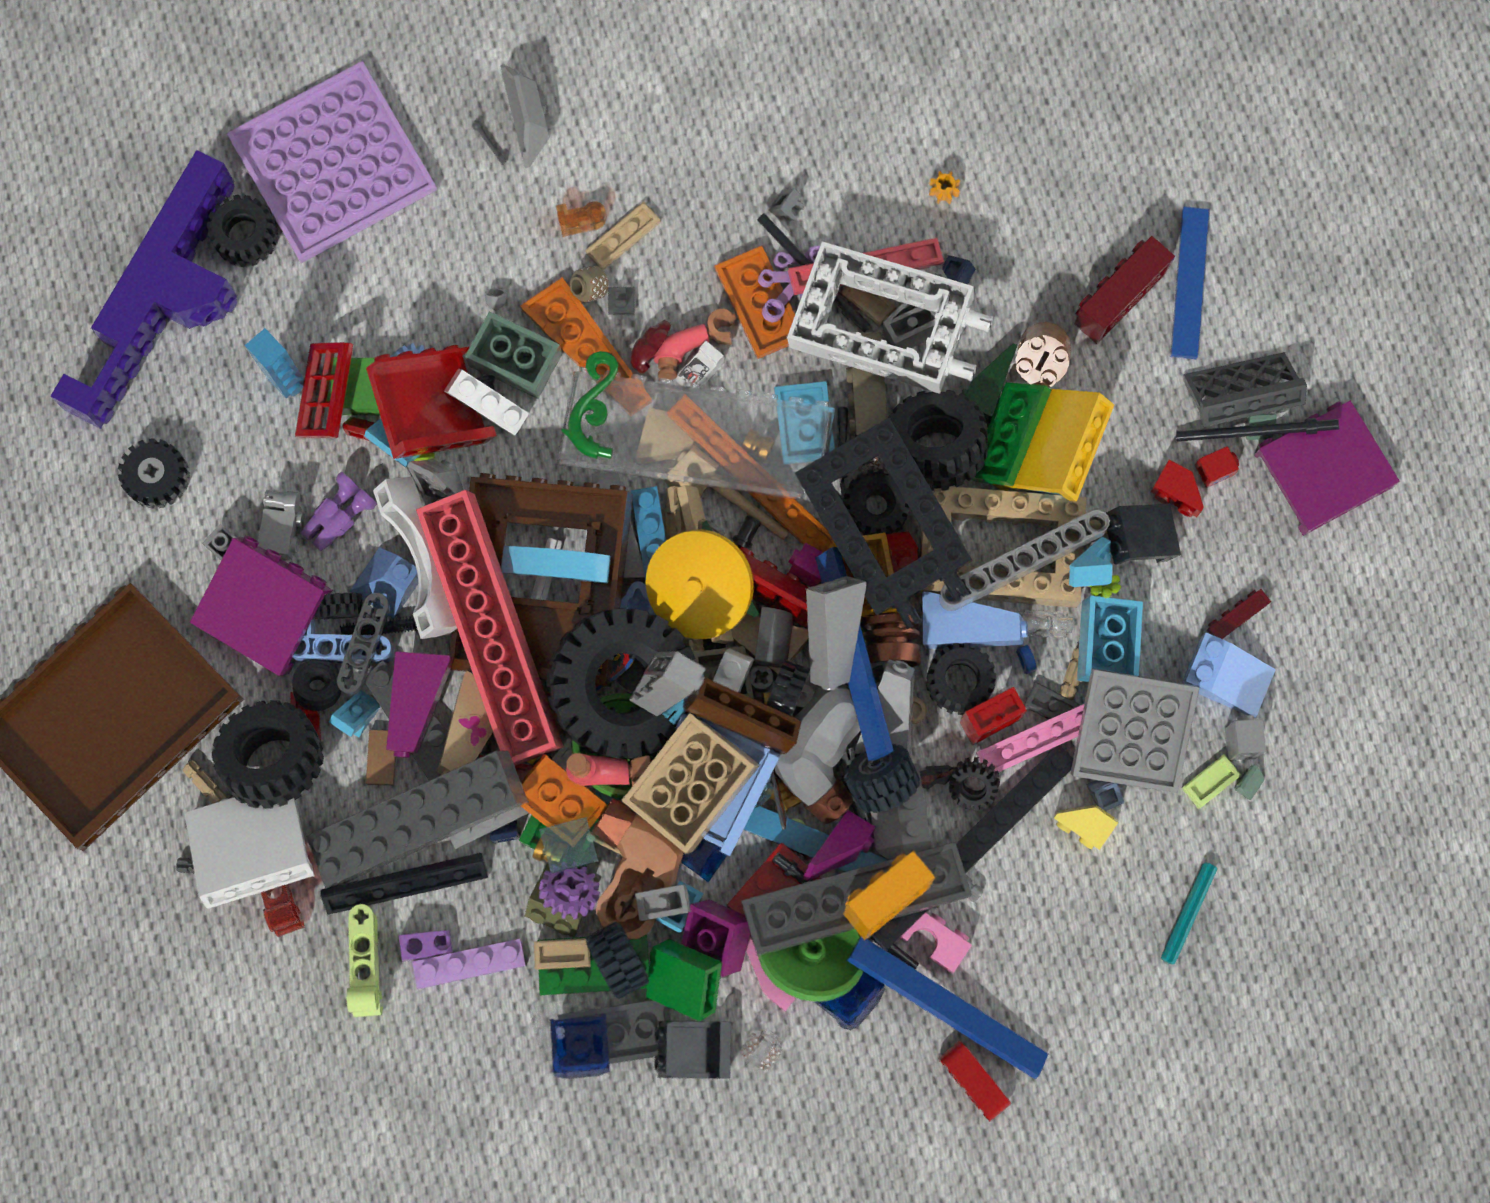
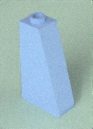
M928 591L922 592L923 645L927 649L950 648L956 643H959V646L968 643L970 647L1024 645V637H1028L1027 621H1023L1019 613L974 602L958 610L947 611L940 605V594ZM945 596L947 600L954 602L952 597Z

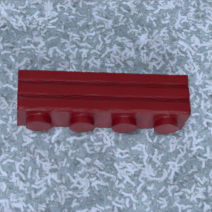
M1254 589L1247 595L1248 599L1245 601L1241 599L1234 605L1235 608L1232 611L1228 609L1221 614L1222 618L1220 620L1214 619L1208 624L1209 628L1206 631L1223 639L1269 605L1271 600L1262 589L1257 592Z

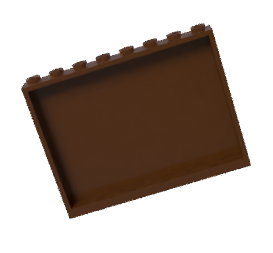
M131 583L120 587L108 604H103L94 612L95 616L90 621L80 624L68 641H63L56 646L54 654L49 659L39 662L34 667V672L27 679L20 680L13 687L14 691L9 696L0 699V768L61 833L81 851H85L245 700Z

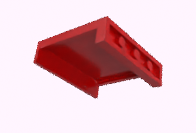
M451 345L439 351H436V348H428L417 354H413V351L402 352L395 357H390V354H383L375 357V361L366 368L393 459L482 445L497 436L494 426L484 427L480 413L444 391L458 369L468 373L463 355L468 352L469 347L459 348L458 345Z

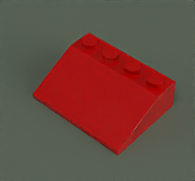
M741 547L740 550L746 557L753 576L754 589L752 598L769 608L780 609L793 614V621L808 629L806 589L809 587L801 584V579L794 574H783L777 570L778 567L768 560L762 562L754 557L755 554L752 551Z

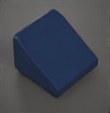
M948 255L942 266L947 279L967 285L976 270L970 260Z
M517 820L490 832V840L494 844L520 838Z

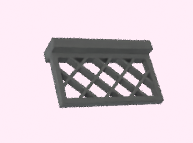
M1285 352L1191 372L1183 376L1184 382L1200 412V421L1203 427L1306 404L1307 384L1304 378L1299 379ZM1280 362L1283 365L1280 370L1270 367L1271 364ZM1248 369L1257 370L1258 372L1256 373V375H1252L1244 371ZM1266 373L1275 376V378L1271 381L1261 378V376ZM1221 375L1233 376L1230 381L1219 378ZM1281 378L1288 380L1287 382L1278 383ZM1238 379H1242L1250 383L1246 387L1236 382ZM1202 380V381H1206L1207 383H1206V385L1203 387V386L1194 384L1193 382H1194V381ZM1213 384L1224 387L1221 392L1210 388ZM1255 384L1264 386V387H1259V388L1253 389V387L1255 386ZM1230 390L1237 391V393L1227 394ZM1205 395L1212 397L1210 399L1202 400Z

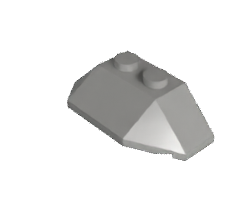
M505 64L500 65L524 167L529 168L549 139L548 129H552L549 113L544 114L542 106L546 105L543 90L538 91L534 80Z
M915 763L914 766L920 777L919 765ZM921 777L916 793L908 801L885 812H870L872 825L876 827L873 832L876 851L887 860L895 859L902 853L909 855L913 851L917 853L931 849Z

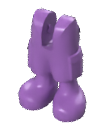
M342 471L336 477L339 490L332 500L325 498L315 509L314 515L301 531V534L307 540H310L324 527V530L313 542V545L320 551L331 545L336 538L344 535L355 524L352 519L363 510H372L377 505L373 498L360 489ZM354 496V500L352 501V503L344 511L340 510V508L351 497Z

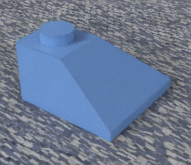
M379 547L350 592L361 593L364 601L372 593L383 594L390 604L388 616L395 619L418 585L416 566L402 557ZM379 599L377 603H371L377 609H383L384 607Z

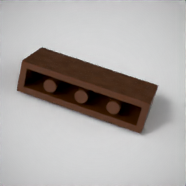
M704 677L700 688L697 691L693 690L683 701L684 710L780 754L788 753L797 744L802 721Z

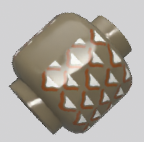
M598 266L578 269L573 273L570 280V290L581 302L601 299L607 294L609 288L608 277Z

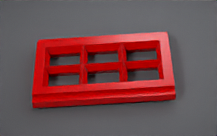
M345 342L310 344L295 437L338 438L354 344ZM322 353H326L323 373L319 374ZM334 353H338L335 374H331ZM318 380H321L318 401H315ZM330 380H334L331 399L327 401ZM313 407H317L314 427L310 428ZM329 407L326 428H322L325 408Z

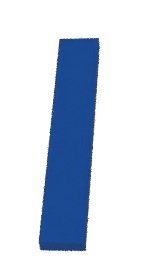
M1183 207L1170 357L1195 360L1198 358L1209 209Z

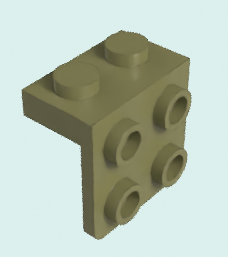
M547 863L529 897L525 917L537 924L553 928L560 934L575 937L583 915L579 912L577 919H573L571 914H567L566 918L563 919L561 912L558 911L554 915L551 914L553 908L551 906L544 908L545 899H539L540 881L543 879L545 871H551V867ZM595 877L593 882H599L598 878Z

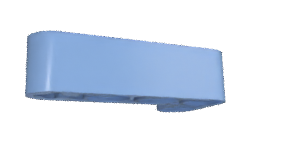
M313 617L301 642L306 643L305 651L301 654L294 653L292 658L299 662L322 659L330 663H343L352 635L315 634L316 622ZM361 635V636L364 637V638H371V637L374 636V635ZM384 636L380 637L376 649H379L380 644H383L386 650H383L381 655H378L375 651L372 664H379L382 660L387 663L394 656V647ZM326 643H332L333 650L329 654H321L322 646ZM360 649L357 654L352 655V661L354 663H363L367 656L366 652Z

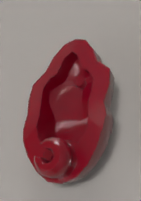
M663 320L655 326L649 327L643 337L639 338L634 344L630 362L632 367L637 369L638 373L643 374L650 368V363L647 361L654 357L665 341L671 328L670 322Z

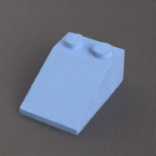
M1206 632L1198 642L1182 683L1196 685L1200 687L1198 694L1246 715H1253L1256 718L1276 669L1234 644Z

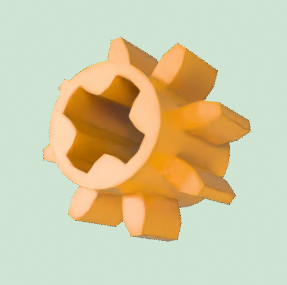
M938 171L937 180L934 178L930 179L929 185L933 188L930 189L929 196L935 195L937 204L941 201H947L948 204H951L952 196L959 197L960 190L957 187L960 185V179L955 180L952 172L942 174L941 171ZM944 185L949 186L945 190L941 189Z

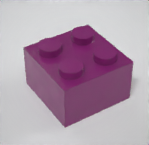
M710 899L690 904L691 912H688L681 944L722 962L721 977L741 971L750 936L746 916Z

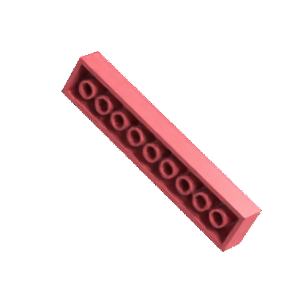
M463 490L416 509L499 750L509 751L514 766L543 756L544 753L548 754L563 748L561 737L475 494Z

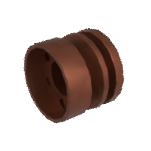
M885 613L863 619V628L868 630L864 632L863 638L876 642L866 646L870 663L888 661L890 659L893 661H903L909 667L919 666L921 664L920 645L908 642L920 636V631L914 629L919 627V623L915 624L909 615L908 617L914 626L906 629L898 613Z

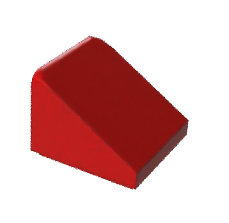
M350 417L343 423L342 428L348 436L368 440L364 437L365 432L375 422Z

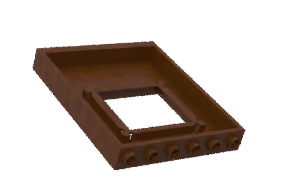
M480 473V477H471L469 492L474 493L500 567H502L507 522L587 530L585 552L611 556L608 583L581 581L579 603L511 597L540 680H547V673H551L552 665L549 664L554 651H558L561 645L559 641L566 632L572 631L576 623L586 617L593 616L594 613L620 609L633 494L626 491V487L621 485H610V489L600 488V484L584 482L583 487L573 486L574 482L567 480H558L557 484H548V480L543 478H532L531 482L521 481L522 477L506 475L504 480L496 479L494 474ZM455 629L451 635L449 656L453 657L451 670L472 672L458 629ZM607 659L603 662L601 674L596 675L595 685L611 687L613 660Z

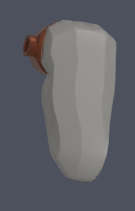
M844 684L839 685V688L836 690H824L821 686L814 693L810 702L794 717L802 721L797 744L788 753L781 754L774 767L776 774L787 789L804 802L803 806L824 824L832 823L838 819L853 801V796L839 776L833 774L832 767L843 756L847 745L860 732L850 688Z

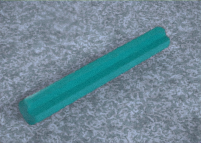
M1205 862L1201 866L1161 955V959L1166 963L1173 965L1179 957L1217 872V867L1211 863Z

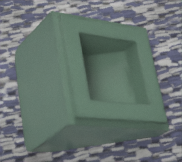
M1275 414L1251 416L1245 421V426L1276 424L1277 418ZM1273 435L1248 436L1246 437V439H1269L1273 437Z
M1256 765L1247 768L1235 786V791L1249 800H1252L1265 780Z

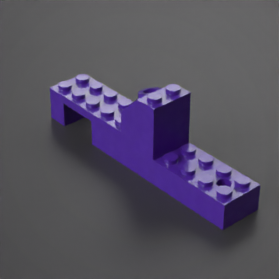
M198 150L195 151L91 326V329L104 344L114 348L96 381L90 387L63 374L50 397L64 411L101 429L103 424H108L112 419L113 407L117 401L120 402L124 398L127 391L126 385L130 379H134L140 370L139 363L143 356L146 357L150 354L153 348L152 341L156 334H161L164 330L166 318L190 329L197 326L204 327L213 321L223 319L228 312L231 313L235 309L237 295L227 279L192 262L196 254V246L199 241H204L208 235L207 222H211L209 218L210 212L215 213L216 209L214 206L217 203L221 205L225 197L229 198L234 190V180L223 162Z

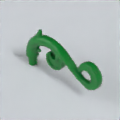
M599 351L590 355L586 360L587 373L594 380L600 379V374L596 372V367L599 364H606L610 367L609 374L578 400L570 414L568 429L562 428L561 431L582 454L598 459V457L611 459L613 448L603 447L600 443L594 442L591 435L587 438L581 428L582 416L588 410L592 411L593 414H586L585 419L591 426L604 424L608 416L606 405L595 398L614 380L619 365L617 359L612 354Z

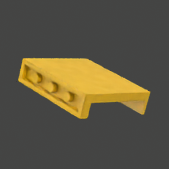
M1051 389L1052 391L1014 485H993L1001 491H1008L1009 488L1059 493L1068 501L1077 502L1114 404L1100 392Z

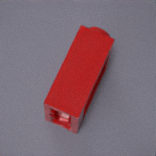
M1013 686L966 711L960 720V724L973 746L1020 721L1027 709Z

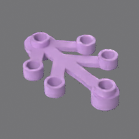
M820 246L810 247L804 253L811 263L815 262L813 257L817 256ZM786 252L777 253L773 259L774 266L779 270L785 269L789 264H798ZM778 258H783L785 264L780 263ZM765 269L760 273L758 282L763 287H770L773 283L790 282L788 271L773 272ZM763 275L768 276L770 281H765ZM791 282L777 299H770L763 306L762 315L767 321L777 322L785 312L784 306L794 295ZM768 310H773L776 316L771 315Z

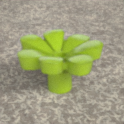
M1112 575V582L1108 585L1089 586L1091 587V595L1110 598L1112 593H1118L1121 589V585L1118 584L1120 577Z

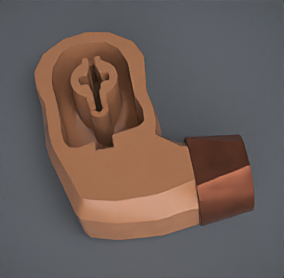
M612 798L592 832L613 849L617 848L622 857L612 882L598 899L596 913L603 928L616 921L621 924L628 939H639L649 933L656 918L640 921L635 893L674 886L683 851L625 803Z

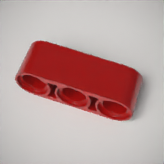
M960 1040L938 1057L942 1065L948 1068L947 1071L959 1086L965 1089V1093L976 1107L982 1110L983 1115L989 1122L1011 1105L1006 1095Z

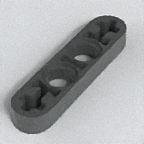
M372 593L365 599L339 671L337 685L347 695H354L361 691L387 620L390 604L381 593ZM379 599L384 606L383 609H377L375 617L380 619L379 622L371 618H365L367 614L372 617L374 609L370 605L371 603H377ZM372 624L375 626L374 636L371 638L361 636V629L364 625ZM356 650H364L367 655L365 661L360 664L354 663L352 661V654ZM350 665L355 669L362 670L361 673L355 671L353 679L357 684L351 685L347 689V685L343 681L344 679H350L353 672L351 669H347Z

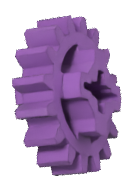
M562 862L561 868L552 865L551 871H545L543 879L540 881L539 899H545L544 908L550 906L553 908L551 914L554 915L558 911L561 912L563 919L566 918L567 914H571L573 919H577L579 912L585 917L588 909L593 910L600 894L598 891L599 882H593L595 874L587 875V867L584 866L581 870L577 869V863L575 862L572 864V867H568L565 862Z

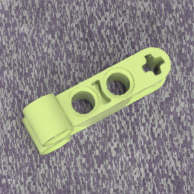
M359 904L351 909L348 917L350 988L347 989L348 1012L353 1014V1017L377 1016L383 1013V1007H380L382 992L379 990L378 921L370 907ZM362 914H366L369 918L364 919V924H360L358 921L362 919ZM370 941V947L366 952H358L357 947L360 942ZM363 968H370V976L365 980H359V971Z

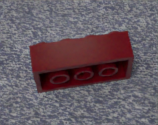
M1153 236L1146 242L1144 240L1139 241L1132 249L1133 253L1128 260L1124 257L1114 268L1115 272L1111 277L1105 276L1096 287L1098 289L1093 296L1088 294L1080 302V308L1075 313L1077 318L1074 325L1096 344L1168 272L1175 255Z

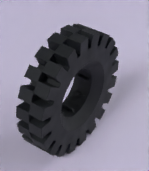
M639 609L605 610L594 613L593 616L586 617L574 625L575 628L572 631L566 632L559 641L561 645L558 651L553 652L549 662L552 665L551 673H547V687H550L551 696H548L551 710H555L558 716L555 719L561 729L566 730L570 734L569 738L579 746H584L588 751L603 756L628 759L638 758L644 754H653L663 748L662 745L667 743L675 733L679 720L674 725L669 719L676 711L668 718L664 717L662 713L655 716L640 706L630 707L631 711L617 713L615 712L616 708L610 707L608 709L600 701L599 696L601 695L596 692L595 687L596 675L600 674L598 672L600 666L607 659L613 660V655L628 654L629 659L636 658L645 668L644 673L656 652H679L690 660L696 659L691 647L685 646L683 643L685 637L677 628L668 626L667 620L658 615H650L648 611Z

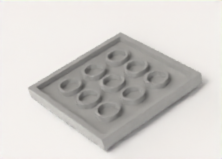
M1092 668L1070 774L1075 777L1178 793L1200 687Z

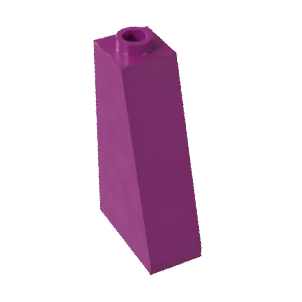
M395 651L386 750L394 751L393 756L410 758V753H418L453 665V657L449 655Z

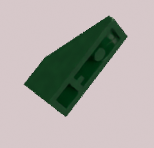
M1012 343L970 382L968 390L962 389L961 394L967 396L969 402L972 400L979 406V410L984 413L985 420L988 423L991 421L1017 344Z

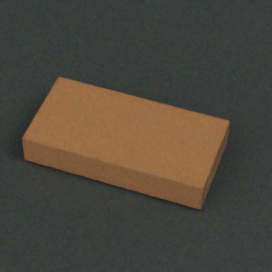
M369 730L367 785L394 786L396 757L393 756L394 751L386 750L388 730Z

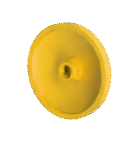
M688 530L669 538L655 551L647 568L646 591L654 613L667 620V625L671 628H677L684 637L710 639L728 632L746 615L753 597V576L746 557L731 540L709 530Z

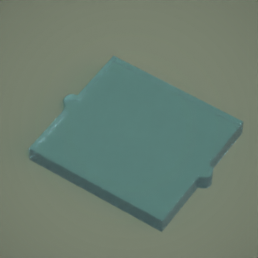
M586 817L539 829L544 846L542 853L547 857L551 874L598 861L593 844L595 837L591 836Z

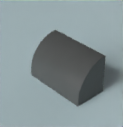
M762 607L755 665L781 668L784 659L788 660L794 619L793 614L780 609Z

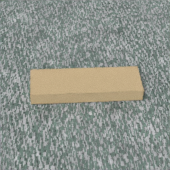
M643 201L587 248L585 253L598 267L605 270L661 223V220Z

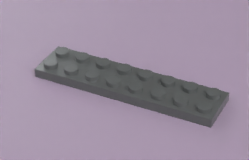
M955 842L915 853L935 876V879L925 893L893 918L972 896ZM895 859L742 900L756 955L760 956L854 930L855 928L843 915L848 896L858 888L864 891L870 883L869 880L881 870L884 873L889 871L888 869L892 866L891 863Z

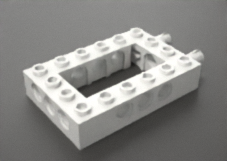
M822 241L787 340L789 347L940 394L946 376H949V374L969 381L973 380V374H975L977 365L954 359V353L963 328L969 326L989 333L993 316L971 310L974 299V286ZM840 284L936 312L934 317L935 325L931 337H927L926 349L922 359L920 360L919 354L912 348L907 347V349L887 344L885 340L880 342L863 337L859 332L854 334L837 329L836 325L826 324Z

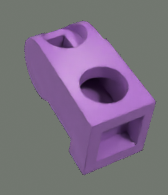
M449 930L399 935L402 962L453 953Z

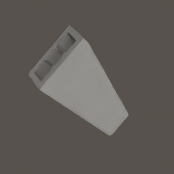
M846 576L806 589L811 683L822 686L824 690H836L839 688V685L850 682L866 581Z
M889 659L877 690L891 743L902 745L911 755L915 669L909 667L903 661ZM862 734L854 751L857 754L866 751Z

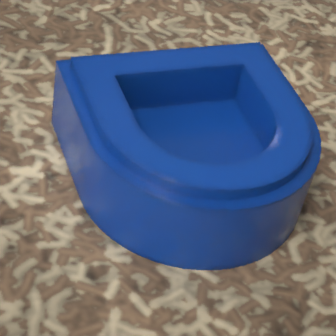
M1029 645L1019 647L1016 653L1024 674L1027 675L1035 672L1037 666Z

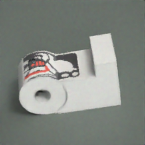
M705 341L699 348L698 353L680 371L676 382L693 395L724 363V355Z

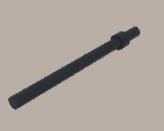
M765 213L757 219L800 266L811 264V261ZM838 291L834 302L842 309L841 313L848 320L851 319L865 333L871 328V325L858 312L859 308L853 302L849 303Z
M1316 418L1305 419V422L1176 431V440L1180 442L1306 432V435L1317 434V431L1339 430V420L1317 421Z

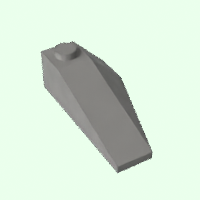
M430 459L410 461L407 465L421 493L437 501L464 490L458 472L455 470L456 466L448 461L442 460L440 463Z

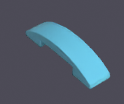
M504 546L501 570L505 574L535 575L608 583L611 556L559 549Z

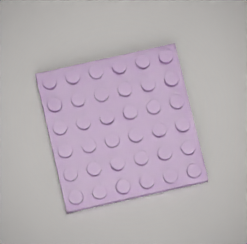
M363 61L227 133L300 263L311 259L437 190L435 183Z

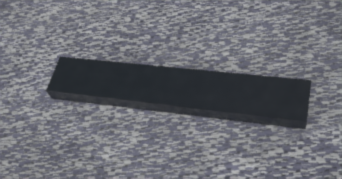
M481 852L320 889V896L327 915L351 910L359 904L369 906L489 877Z

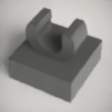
M795 189L782 190L769 211L777 217L784 216L787 220H796L797 217L793 215L792 208L804 209V205L798 201L801 194Z
M634 287L608 288L609 315L635 314Z

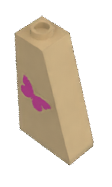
M466 671L457 694L437 770L441 776L477 760L493 734L474 675L469 671Z

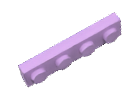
M515 939L413 961L412 965L417 989L524 967L526 962L521 939Z

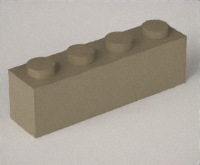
M881 332L861 333L863 337L880 342L882 340ZM851 367L846 368V382L852 383V393H848V409H853L854 418H849L850 434H855L856 437L887 419L885 378Z

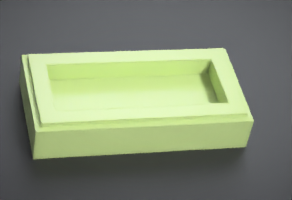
M1224 754L1184 785L1182 789L1197 808L1200 809L1238 779L1241 774Z

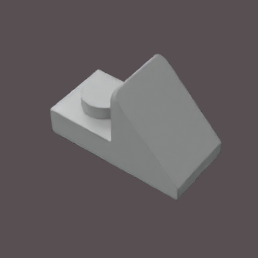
M686 884L635 893L640 921L691 912Z

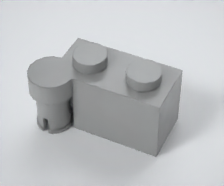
M266 490L265 496L267 498L264 497L263 503L264 507L268 508L263 510L257 540L259 541L258 546L265 550L272 549L281 554V558L292 560L293 553H297L299 549L300 539L296 537L298 527L303 526L305 517L304 512L301 511L302 508L299 506L300 493L293 491L282 493Z

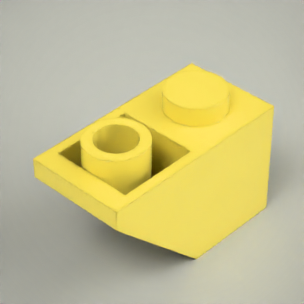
M1096 804L1059 810L1054 815V819L1058 821L1056 825L1068 834L1072 830L1080 836L1078 841L1091 850L1094 846L1100 850L1118 824V819Z

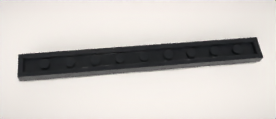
M1060 745L1056 746L956 843L965 874L1071 771L1073 757ZM929 909L893 918L871 936L887 951Z

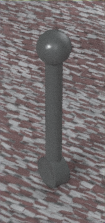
M474 121L472 128L480 133L501 165L505 164V158L482 129V123Z

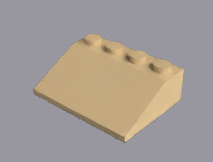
M689 713L622 801L687 854L695 850L760 767V764L738 746L692 713Z

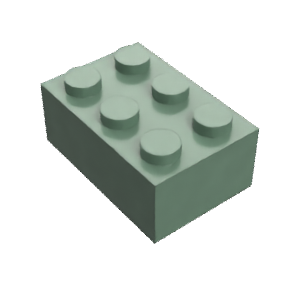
M489 311L465 358L469 367L486 375H493L495 379L539 399L562 352L560 344Z

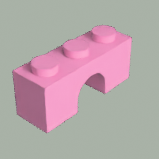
M925 913L900 939L907 942L917 930L930 932L935 938L936 945L929 959L953 974L972 946V944L967 942L969 937L958 929H955L953 932L945 927L946 921L938 915L932 913L929 916Z

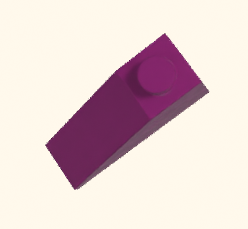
M847 810L811 860L803 879L810 881L854 862L862 851L867 854L875 841L871 836L876 827Z

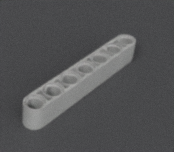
M1092 510L959 576L970 594L963 597L959 589L956 588L961 599L952 602L945 597L948 589L946 585H943L939 595L940 605L947 611L958 610L1098 540L1105 534L1109 526L1110 520L1108 515L1102 510ZM1089 521H1099L1102 525V529H1093L1090 526ZM1065 533H1076L1078 541H1069ZM1045 543L1051 544L1055 552L1051 554L1045 553L1041 545ZM1025 555L1029 557L1031 564L1027 566L1021 565L1017 557ZM1002 567L1006 570L1007 576L997 577L993 569ZM978 579L983 583V588L973 589L969 581Z

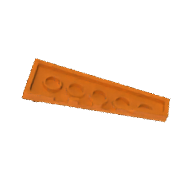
M563 277L520 305L521 310L553 342L560 344L561 350L589 377L590 375L586 370V360L593 353L599 351L608 352L617 359L619 365L618 372L614 380L603 391L630 417L652 403L650 396L580 300L572 294L569 285ZM599 364L596 367V372L600 374V379H591L598 384L609 374L610 367L606 364Z

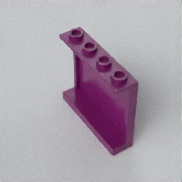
M1351 400L1344 404L1338 401L1326 409L1327 413L1321 416L1316 413L1307 418H1316L1317 421L1338 419L1339 430L1317 431V434L1306 435V432L1282 434V437L1275 441L1271 437L1258 445L1259 450L1255 453L1256 458L1261 456L1301 524L1298 526V529L1303 536L1394 488L1400 482Z
M247 535L233 538L190 623L278 676L290 674L294 666L290 661L323 597L325 594H331L333 589L326 586L327 582L324 579L315 575L310 577L305 574L302 566L294 562H289L288 564L281 559L282 555L272 549L265 550L258 546L259 541Z

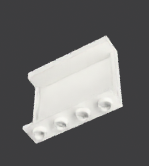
M235 797L225 798L220 802L199 806L194 810L184 813L198 895L207 909L314 876L313 866L307 856L297 803L294 798L288 800L286 805L280 807L278 804H275L270 809H263L262 805H259V808L249 807L247 803H240Z

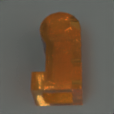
M597 201L589 202L585 207L567 210L566 204L556 205L562 237L597 230L606 223L605 207Z

